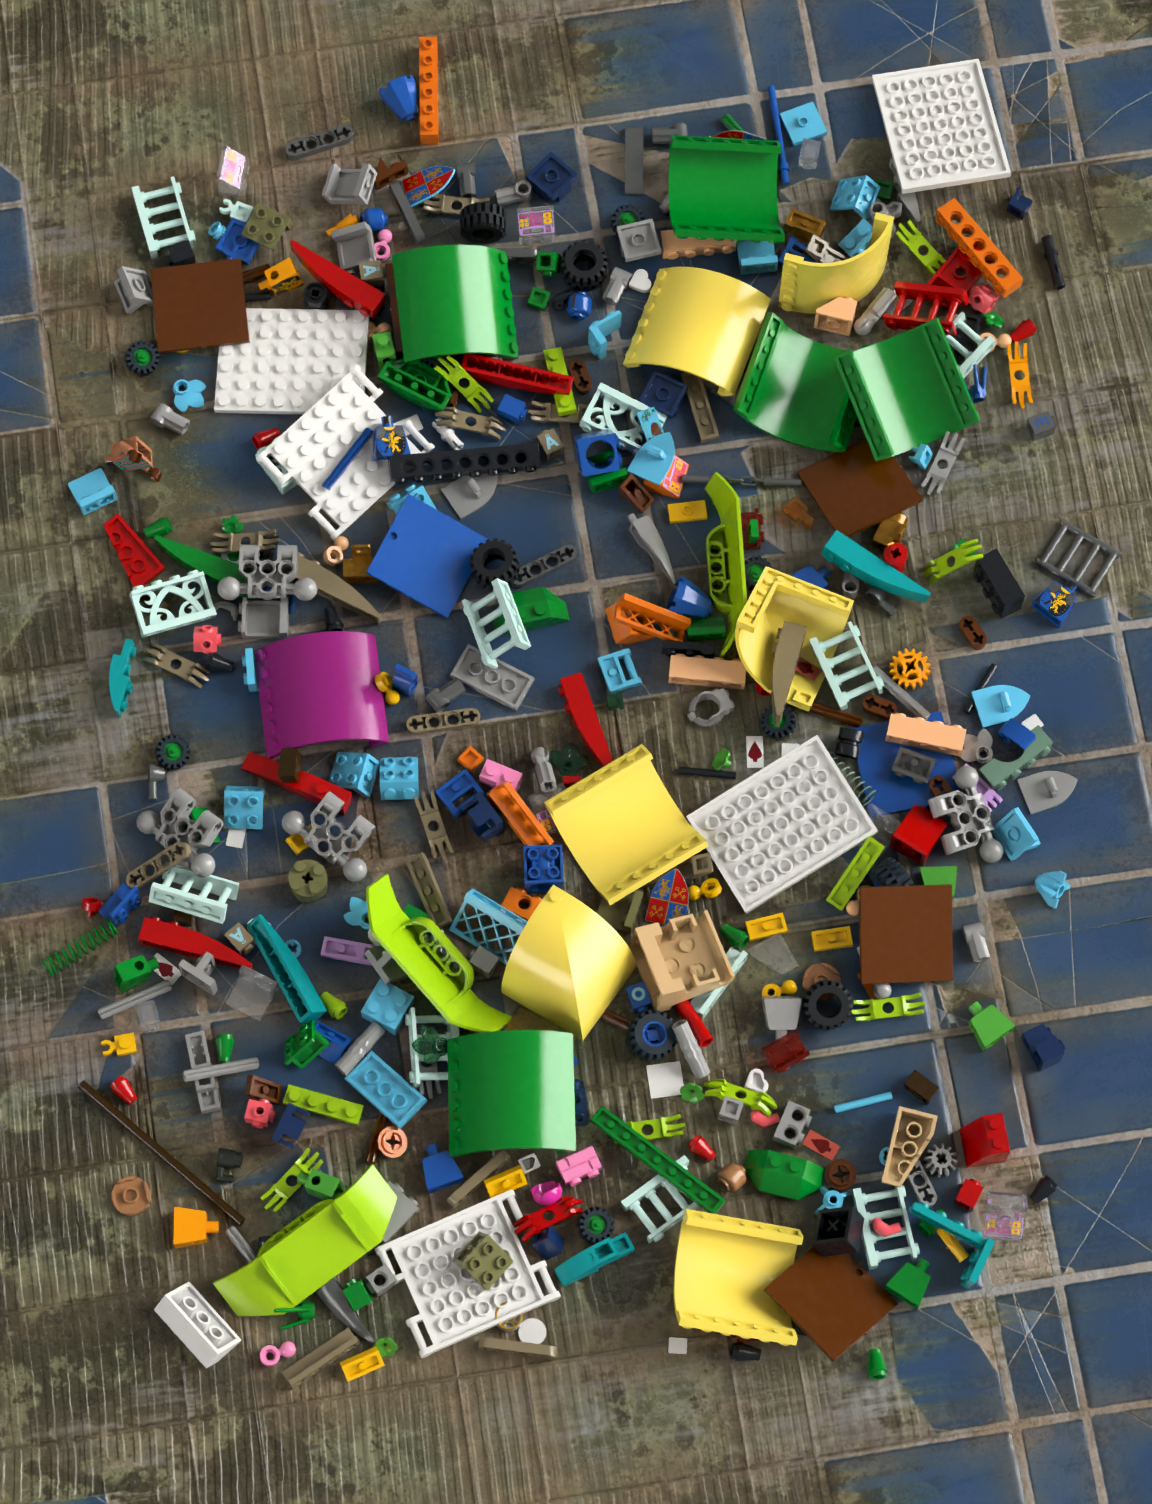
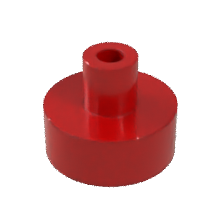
M95 897L83 898L81 908L87 911V916H94L95 911L101 909V900Z

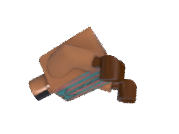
M137 436L112 444L111 454L105 456L107 466L116 465L122 471L142 469L147 473L151 472L149 478L156 482H159L162 477L160 470L155 467L153 468L152 450Z

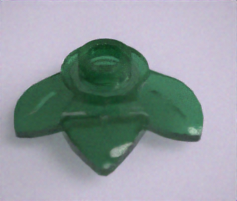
M574 743L565 745L562 751L552 750L550 753L552 764L558 767L562 776H573L578 769L584 768L588 763V756L579 755V749Z
M421 1026L422 1038L416 1039L412 1043V1047L417 1053L424 1055L425 1063H436L441 1056L448 1052L447 1040L439 1037L435 1029Z

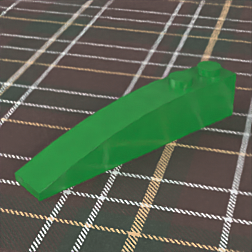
M155 535V543L162 551L190 572L198 570V572L203 571L205 580L218 586L220 580L230 576L236 578L240 583H247L240 576L239 564ZM248 568L244 572L251 573L253 569ZM239 594L241 597L248 598V594Z

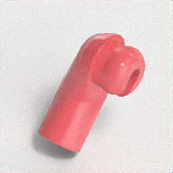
M752 1110L750 1113L751 1120L761 1127H767L780 1122L777 1112L771 1114L770 1117L760 1112V1110Z
M880 1218L872 1220L873 1230L883 1237L902 1232L899 1222L887 1225Z

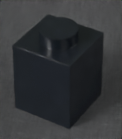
M189 240L168 247L169 255H166L170 266L196 263Z

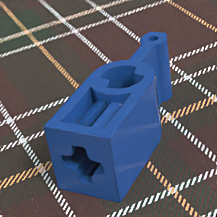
M397 663L394 667L393 689L411 697L418 685V675Z

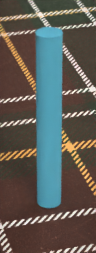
M890 1091L835 1105L834 1111L839 1113L893 1099L892 1093Z

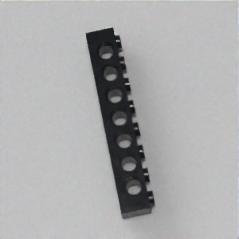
M538 443L394 455L388 458L390 482L395 481V484L406 483V480L423 482L428 478H432L433 481L443 480V477L459 479L462 478V475L479 477L484 473H488L489 476L499 475V472L515 474L518 473V470H525V472L529 473L537 471L536 469H539L541 465ZM521 455L525 458V462L518 463L515 457ZM503 457L507 463L500 465L497 462V458ZM486 459L488 465L483 467L479 465L478 460ZM466 460L470 466L463 468L460 466V461ZM448 462L451 468L445 470L441 467V463ZM426 463L430 464L432 466V470L425 471L422 468V465ZM406 465H410L413 467L414 471L412 473H407L404 471L403 467Z

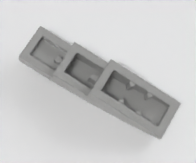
M891 158L889 168L895 175L893 186L899 193L896 202L903 204V213L918 230L921 219L915 192L902 194L894 161Z
M199 1031L186 1034L185 1038L191 1068L212 1065L205 1032ZM215 1078L194 1080L201 1113L206 1114L221 1110Z

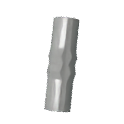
M687 1020L677 1021L672 1025V1029L680 1044V1049L683 1051L696 1079L703 1078L710 1073V1070L698 1045V1041L694 1037Z
M373 1021L335 1063V1068L347 1076L384 1035V1029Z

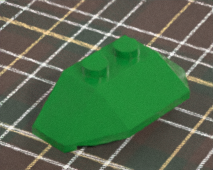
M404 359L387 361L377 376L394 394L426 410L443 411L452 396L446 378L434 368L422 362L418 365L404 363Z
M544 587L512 593L525 631L570 621L566 602ZM503 614L492 621L494 630L505 624ZM509 630L502 635L510 634Z
M748 1150L744 1166L746 1173L758 1191L795 1201L819 1190L825 1173L824 1168L809 1160L771 1150Z

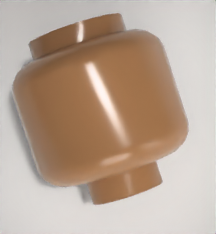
M729 1163L718 1172L717 1183L719 1187L725 1192L733 1193L746 1183V1170L740 1164Z

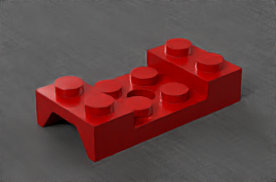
M958 246L926 285L962 288L968 294L982 277V273L978 267L972 265L969 256L966 253H962ZM974 247L975 250H982L979 247ZM985 261L988 264H993L992 261ZM961 269L965 272V275L958 276L955 271ZM942 303L940 306L948 311L950 304Z

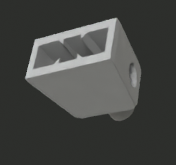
M762 996L766 1027L769 1030H776V1041H787V1030H795L797 1028L801 997Z

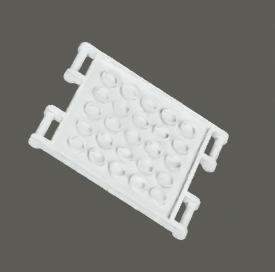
M358 365L256 457V460L259 463L262 462L279 480L278 483L281 486L292 477L316 502L317 505L307 514L318 521L331 535L330 538L333 541L395 485V481L390 482L388 460L373 461L372 459L373 432L372 437L369 438L365 446L362 447L358 455L355 456L351 464L348 465L344 473L334 483L335 485H332L333 487H331L330 491L322 487V483L330 476L329 474L337 467L336 465L344 458L343 456L351 449L350 447L358 440L357 438L365 431L364 429L368 427L374 431L376 427H382L381 417L386 416L374 403L383 394V391L380 388L378 389L363 374ZM356 376L373 395L368 397L352 378ZM409 419L403 425L404 432L407 430L424 448L420 452L406 437L410 454L430 452L435 446L429 443L415 429ZM270 454L287 474L283 475L267 456ZM406 465L403 468L408 473L413 467ZM322 509L339 528L335 530L318 512Z
M514 1190L506 1191L375 1248L376 1255L380 1257L382 1264L386 1263L397 1279L395 1285L405 1280L419 1311L418 1315L407 1319L405 1322L411 1328L420 1349L419 1354L421 1358H425L434 1352L492 1328L499 1323L508 1321L522 1313L524 1314L561 1298L546 1269L548 1267L546 1261L530 1266L520 1241L514 1233L517 1228L513 1227L502 1203L505 1200L508 1201L516 1221L523 1217L516 1202ZM479 1231L488 1234L513 1260V1263L489 1290H485L464 1268L458 1267L453 1262L455 1257ZM391 1249L402 1272L397 1275L386 1253ZM537 1271L540 1272L549 1294L546 1296L543 1295L534 1275ZM498 1307L499 1311L497 1312V1319H495V1312ZM423 1321L433 1345L427 1347L418 1326L419 1322Z

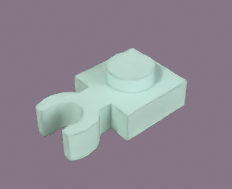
M228 199L223 200L224 204L228 205V208H219L220 213L224 215L230 214L231 220L234 218L241 222H247L254 210V207L239 201L233 205Z

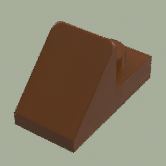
M380 158L374 183L376 191L408 174V166L404 160L395 162L390 168H387L382 158Z
M632 473L618 487L620 498L629 500L639 513H644L655 500Z
M248 1075L245 1095L250 1096L249 1099L251 1100L265 1099L270 1101V1104H279L282 1085L254 1075Z

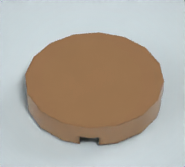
M813 964L804 973L802 987L806 991L812 984L825 980L841 984L840 974L830 964ZM825 993L817 1001L826 1002L835 996Z
M126 1176L120 1179L112 1189L111 1201L115 1209L121 1214L136 1216L144 1212L149 1206L151 1191L144 1180L136 1176Z

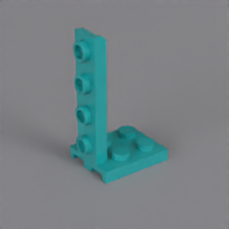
M918 1201V1203L914 1202L909 1208L911 1214L977 1248L976 1251L973 1250L968 1259L971 1262L967 1269L963 1270L960 1276L962 1280L960 1286L968 1289L976 1284L996 1241L989 1237L987 1239L982 1237L983 1234L977 1230L965 1228V1225L960 1221H951L946 1218L947 1215L943 1212L930 1210L929 1206L923 1202Z

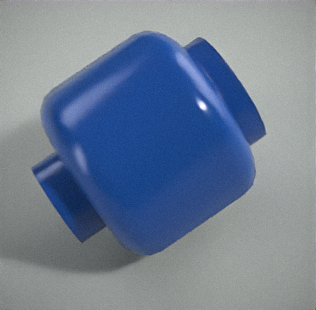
M366 208L360 214V223L365 221L372 229V232H379L388 224V216L384 214L381 208Z
M581 291L571 295L567 306V312L571 315V318L585 320L591 314L592 299L587 296V293Z

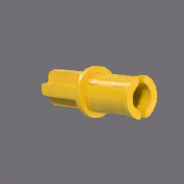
M940 1228L937 1230V1234L947 1245L946 1249H950L959 1263L969 1257V1254L959 1243V1238L956 1239L954 1235Z

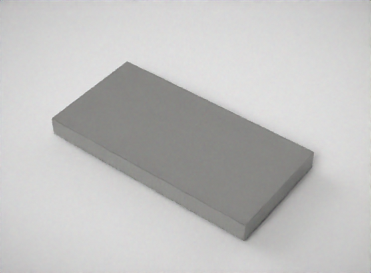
M468 644L452 670L450 678L454 679L456 677L462 684L517 712L535 678L497 658L495 659L498 668L494 669L486 666L481 660L480 650Z

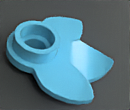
M180 379L176 381L173 385V392L175 394L174 404L177 409L185 412L188 406L192 408L203 407L204 399L200 392L206 388V385L200 380L188 382L187 380ZM181 387L186 388L185 391H179Z
M351 897V912L344 914V919L352 926H361L363 929L369 930L370 925L365 922V919L368 918L367 902L357 897Z

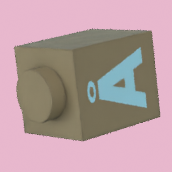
M381 260L359 263L362 281L371 286L384 285L383 278L387 277L385 266H381Z
M554 428L551 430L546 429L539 433L537 443L547 462L564 454V446Z
M239 922L224 934L225 940L239 955H246L254 949V938Z

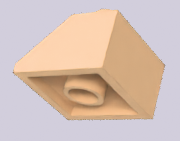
M838 297L816 310L814 328L850 336L857 301L849 297Z

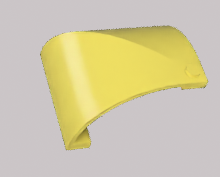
M766 566L735 627L736 647L745 669L764 690L771 694V679L775 654H772L774 642L778 643L779 639H776L778 628L783 627L784 621L806 626L800 657L821 669L809 639L816 637L818 642L821 640L824 642L842 634L854 600ZM838 644L827 648L823 652L826 659L834 657ZM795 670L786 703L809 712L825 678L823 671L813 681Z
M553 885L529 918L512 950L503 975L501 993L564 1031L573 1033L574 1037L583 1041L637 965L634 955L626 942L601 916L575 897Z

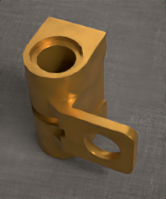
M791 208L784 225V230L792 233V236L797 237V240L808 245L813 234L822 238L826 221Z
M898 513L881 521L872 540L871 547L884 552L887 546L900 542L907 528V517Z
M352 545V558H343L344 581L348 584L382 583L366 573L374 558L371 557L370 545Z

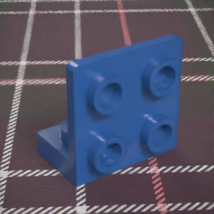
M123 883L98 911L99 914L105 919L109 918L116 928L120 924H124L129 917L128 914L132 910H136L141 904L142 897L138 887L134 886L131 889Z

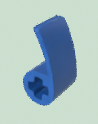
M1010 718L997 732L1003 741L1008 744L1014 741L1023 750L1036 739V735L1013 718Z

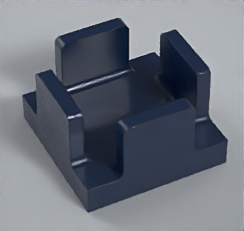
M552 152L526 175V180L533 185V192L545 202L548 198L552 202L555 199L561 201L571 191L572 182L578 178V174Z
M654 370L638 401L649 407H655V410L672 419L673 416L676 417L683 404L688 385Z
M481 791L474 795L473 800L462 807V813L464 815L468 814L472 819L468 822L469 826L478 837L482 836L484 842L495 835L498 837L503 833L502 819Z
M289 1102L271 1139L294 1149L295 1145L282 1139V1135L285 1134L297 1140L306 1121L293 1115V1112L296 1110L306 1116H309L311 1112Z

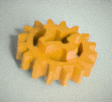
M906 648L903 654L898 651L897 657L893 656V662L889 665V668H891L889 675H894L892 680L898 681L899 686L905 685V690H907L908 686H911L913 690H915L916 685L922 687V681L927 682V676L930 675V663H925L928 657L922 658V652L920 651L916 654L914 648L911 652H908ZM918 663H920V665L922 666V671L921 668L918 667ZM913 666V669L906 673L907 669ZM897 667H899L898 669L901 671V675L898 673Z

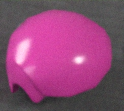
M555 1181L541 1183L530 1189L535 1202L545 1206L554 1204L562 1195L560 1183L557 1185Z

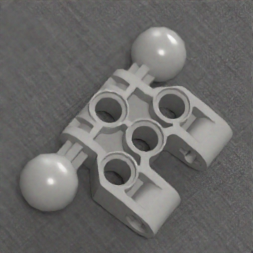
M240 544L239 573L247 583H240L236 578L228 576L220 580L217 586L220 597L229 601L236 599L239 594H248V598H263L264 600H271L273 598L286 599L287 595H295L299 600L309 601L316 596L318 589L316 583L307 577L300 578L296 583H290L297 577V545H278L276 561H260L259 545ZM248 568L253 569L251 573H245L244 571ZM268 568L273 570L271 573L268 574L263 572L265 569ZM285 569H290V570H292V571H291L290 573H288V574H284V573L282 572V571L285 570ZM266 586L272 587L270 591L263 590Z
M962 766L956 771L954 778L957 786L964 789L966 794L956 790L927 800L933 819L944 815L951 817V825L955 831L940 836L945 854L949 855L977 845L981 837L982 844L979 848L981 858L988 863H996L1001 859L1004 850L1002 844L993 839L991 831L994 830L990 818V809L984 802L983 794H978L977 792L978 772L971 766ZM953 797L958 800V805L954 804ZM977 810L980 811L982 815L981 818L977 816ZM960 816L964 818V824L960 822ZM966 834L970 836V842L966 840Z
M180 788L171 795L160 812L161 820L156 812L146 810L138 815L136 820L137 827L144 834L154 833L156 841L162 844L165 849L173 845L176 840L177 842L189 844L191 854L183 862L189 861L191 863V870L196 876L207 877L215 870V860L207 853L198 854L196 852L199 848L212 845L224 823L209 810L201 813L196 822L190 820L189 815L196 804V800ZM180 847V851L173 854H182L184 848Z
M329 791L310 815L312 829L306 825L305 817L298 811L292 810L283 816L282 827L286 833L290 835L300 834L304 837L303 842L317 852V854L321 855L332 865L337 863L343 867L344 876L349 881L358 882L365 878L367 874L366 863L360 858H349L344 853L359 850L376 826L362 815L356 818L349 829H346L343 823L337 822L335 817L344 806V801ZM318 814H322L325 817L323 824H319L316 821ZM333 826L340 828L339 836L332 834L331 829ZM349 837L354 838L356 841L354 848H350L347 845ZM322 841L328 843L329 849L327 851L320 849Z

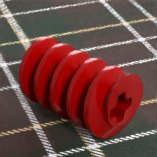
M900 542L891 544L885 548L882 560L902 573L908 556L907 548Z

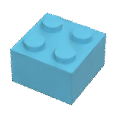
M380 978L362 1008L361 1016L371 1023L373 1021L376 1022L384 1030L396 1036L405 1021V1014L413 1007L415 998L413 995L390 983L385 984Z

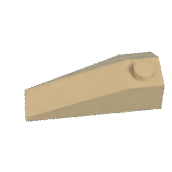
M899 1106L881 1183L901 1188L934 1135L937 1115Z

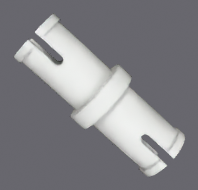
M435 422L432 423V427L441 435V439L446 441L453 450H460L458 446L463 448L464 443L459 440L452 428L436 426Z

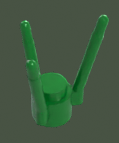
M302 1301L298 1304L297 1308L274 1309L275 1313L298 1312V1318L302 1317V1319L283 1325L279 1329L284 1330L302 1323H310V1319L315 1318L314 1303Z

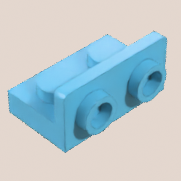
M863 218L838 245L851 258L862 253L870 245L873 227Z

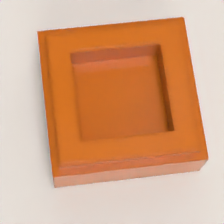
M471 745L457 758V761L470 773L484 760V757Z

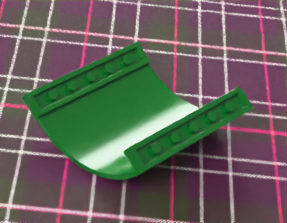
M671 135L668 164V204L674 236L680 239L695 237L698 240L713 238L717 241L732 239L735 242L750 240L754 243L768 241L772 244L784 242L785 233L780 228L777 206L778 154H781L782 150L780 142Z
M441 245L408 250L392 255L404 363L418 365L421 364V359L476 353L500 355L502 358L510 360L518 359L516 327L514 325V310L511 299L512 292L509 283L510 275L507 266L508 258L505 251L478 245Z
M768 312L733 411L751 425L783 441L814 450L845 452L857 419V414L833 357L848 350L834 348L809 339L786 326L784 321L773 312ZM862 345L861 349L868 347V345Z
M935 318L916 328L856 351L848 350L833 357L876 462L913 450V447H919L921 443L928 444L945 437L947 431L953 434L981 422L939 318Z
M505 1030L475 1033L447 1039L450 1157L504 1149H555L556 1153L561 1154L576 1151L573 1033L547 1030Z

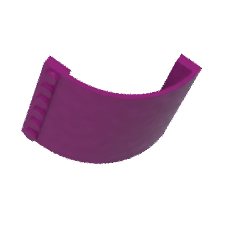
M351 631L317 632L289 637L254 650L267 758L273 759L280 756L282 748H299L330 741L367 740L372 748L389 743L383 692L378 689L375 683V676L380 673L375 635Z

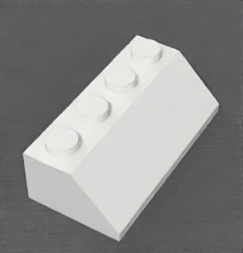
M190 1282L166 1294L154 1309L206 1369L221 1360L241 1341L239 1336Z

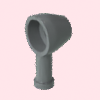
M874 586L869 588L864 593L865 599L874 606H880L892 616L897 609L893 608L883 599L885 591Z
M155 764L148 765V800H158L157 782L165 779L164 767Z

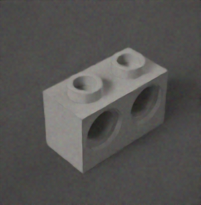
M788 1101L774 1134L773 1141L794 1150L797 1144L801 1145L805 1134H802L804 1126L808 1128L812 1119L809 1116L810 1109ZM794 1113H799L802 1115L803 1119L800 1121H795L792 1118V1115ZM792 1131L795 1137L788 1139L784 1133Z

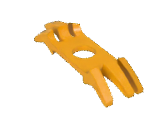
M1015 342L1014 359H1012L1011 344H1007L1012 403L1016 405V392H1018L1020 407L1024 409V391H1026L1029 404L1033 403L1029 381L1027 343L1023 344V359H1021L1018 342ZM1022 371L1025 374V378L1017 380L1014 377V373Z

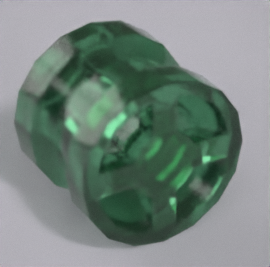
M621 690L613 694L610 692L606 693L608 711H613L616 708L624 709Z

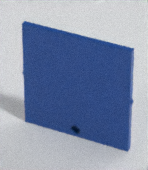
M408 494L366 573L404 594L405 597L413 599L447 619L472 573L470 556L474 554V548H479L478 544L481 542L484 544L486 543L485 540L488 539L452 519L449 515L443 514Z
M942 712L930 713L926 721H940L944 723ZM889 721L851 728L864 732L863 741L858 744L861 750L859 759H856L861 781H866V787L872 786V791L876 790L875 796L867 804L870 818L909 811L915 804L929 807L927 800L934 798L929 790V782L935 776L943 777L953 791L959 790L961 792L960 787L957 786L952 778L956 773L953 760L954 755L885 741ZM900 746L937 759L928 783L919 784L912 781L913 778L906 775L904 778L894 774L895 771L891 770ZM934 782V788L938 787L942 792L941 783L937 784ZM867 788L866 790H864L865 797L868 795L871 788ZM874 792L867 798L866 802L873 796Z

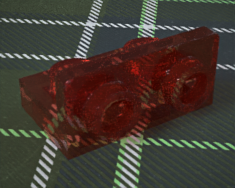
M754 508V512L741 513L743 550H759L761 543H764V531H760V525H763V516L759 514L758 508ZM750 519H758L759 538L756 544H748L747 525Z
M796 1030L761 1048L770 1068L776 1073L787 1071L789 1066L803 1062L810 1055Z

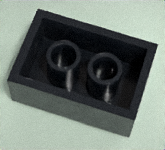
M997 548L983 555V558L976 560L973 577L977 583L981 584L982 592L986 599H990L994 613L996 615L999 614L1002 619L1020 610L1025 595Z

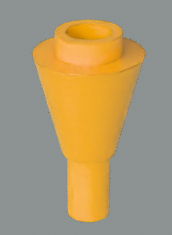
M351 213L336 224L337 226L326 230L328 236H332L331 231L359 223L357 216H352Z

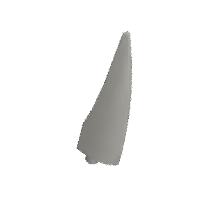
M634 513L628 515L627 518L631 523L629 531L636 542L651 556L674 586L675 578L669 556L650 516L637 519Z

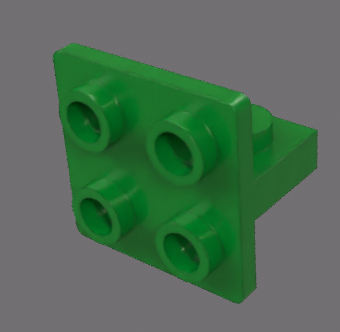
M310 1020L307 1024L304 1023L294 1036L291 1035L286 1039L284 1043V1063L289 1065L293 1062L302 1070L329 1046V1041L315 1030V1022L313 1020Z

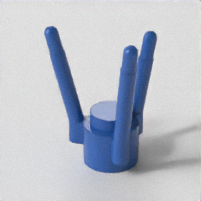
M973 364L975 385H971L968 392L972 402L978 403L984 401L986 397L987 367H983L981 387L978 380L977 365Z

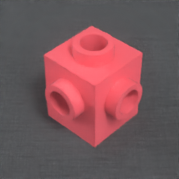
M981 283L978 286L974 285L969 291L968 303L971 304L974 310L985 314L991 311L1000 295L994 292L990 285Z
M211 625L195 627L193 633L194 652H203L205 654L217 652L218 645H221L222 641L221 634H218V627Z
M249 1099L244 1119L246 1123L252 1124L255 1128H269L270 1122H274L276 1111H273V1105L268 1100L258 1099L256 1101Z

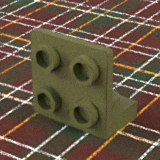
M257 203L241 234L256 243L274 250L285 228L290 230L293 222L290 217L261 203Z
M636 890L634 895L628 894L612 905H609L602 897L597 914L613 929L631 934L643 900V892Z
M479 1231L455 1257L453 1262L458 1267L464 1268L485 1290H489L513 1263V1260L488 1234Z

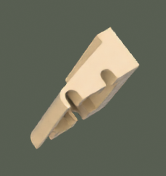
M705 910L697 918H694L693 914L670 919L669 923L662 927L657 922L637 927L634 930L629 948L634 955L637 968L646 985L654 1010H659L660 1012L671 1010L673 1005L725 986L735 978L708 910Z

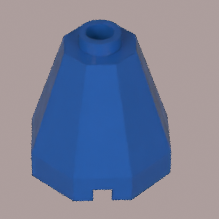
M409 75V78L402 76L388 82L386 89L383 86L379 88L378 94L381 100L401 121L411 122L417 118L416 115H418L419 109L413 75Z
M680 576L675 582V586L678 587L677 589H672L666 609L688 618H705L707 614L710 615L714 604H711L712 599L688 579Z

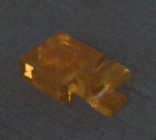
M796 496L782 508V512L796 523L800 520L808 530L814 525V519L807 514L809 508Z

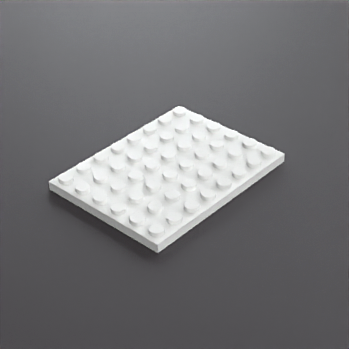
M979 59L872 75L873 86L902 194L1011 176Z
M246 308L250 343L219 346L214 411L215 413L305 414L357 365L366 376L370 316H363L359 310ZM354 376L352 380L365 393V385Z
M818 735L686 816L694 830L698 831L707 841L708 847L706 849L708 853L710 852L713 861L746 914L865 841L868 836L871 837L878 833L877 828Z

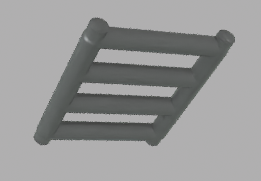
M1062 519L1059 524L1061 527L1042 557L1035 561V564L1065 582L1068 580L1072 581L1077 586V589L1095 598L1097 588L1115 559L1119 558L1122 553ZM1068 530L1077 536L1056 568L1047 563V561ZM1084 539L1093 546L1074 577L1063 571ZM1099 549L1110 555L1089 587L1080 582Z

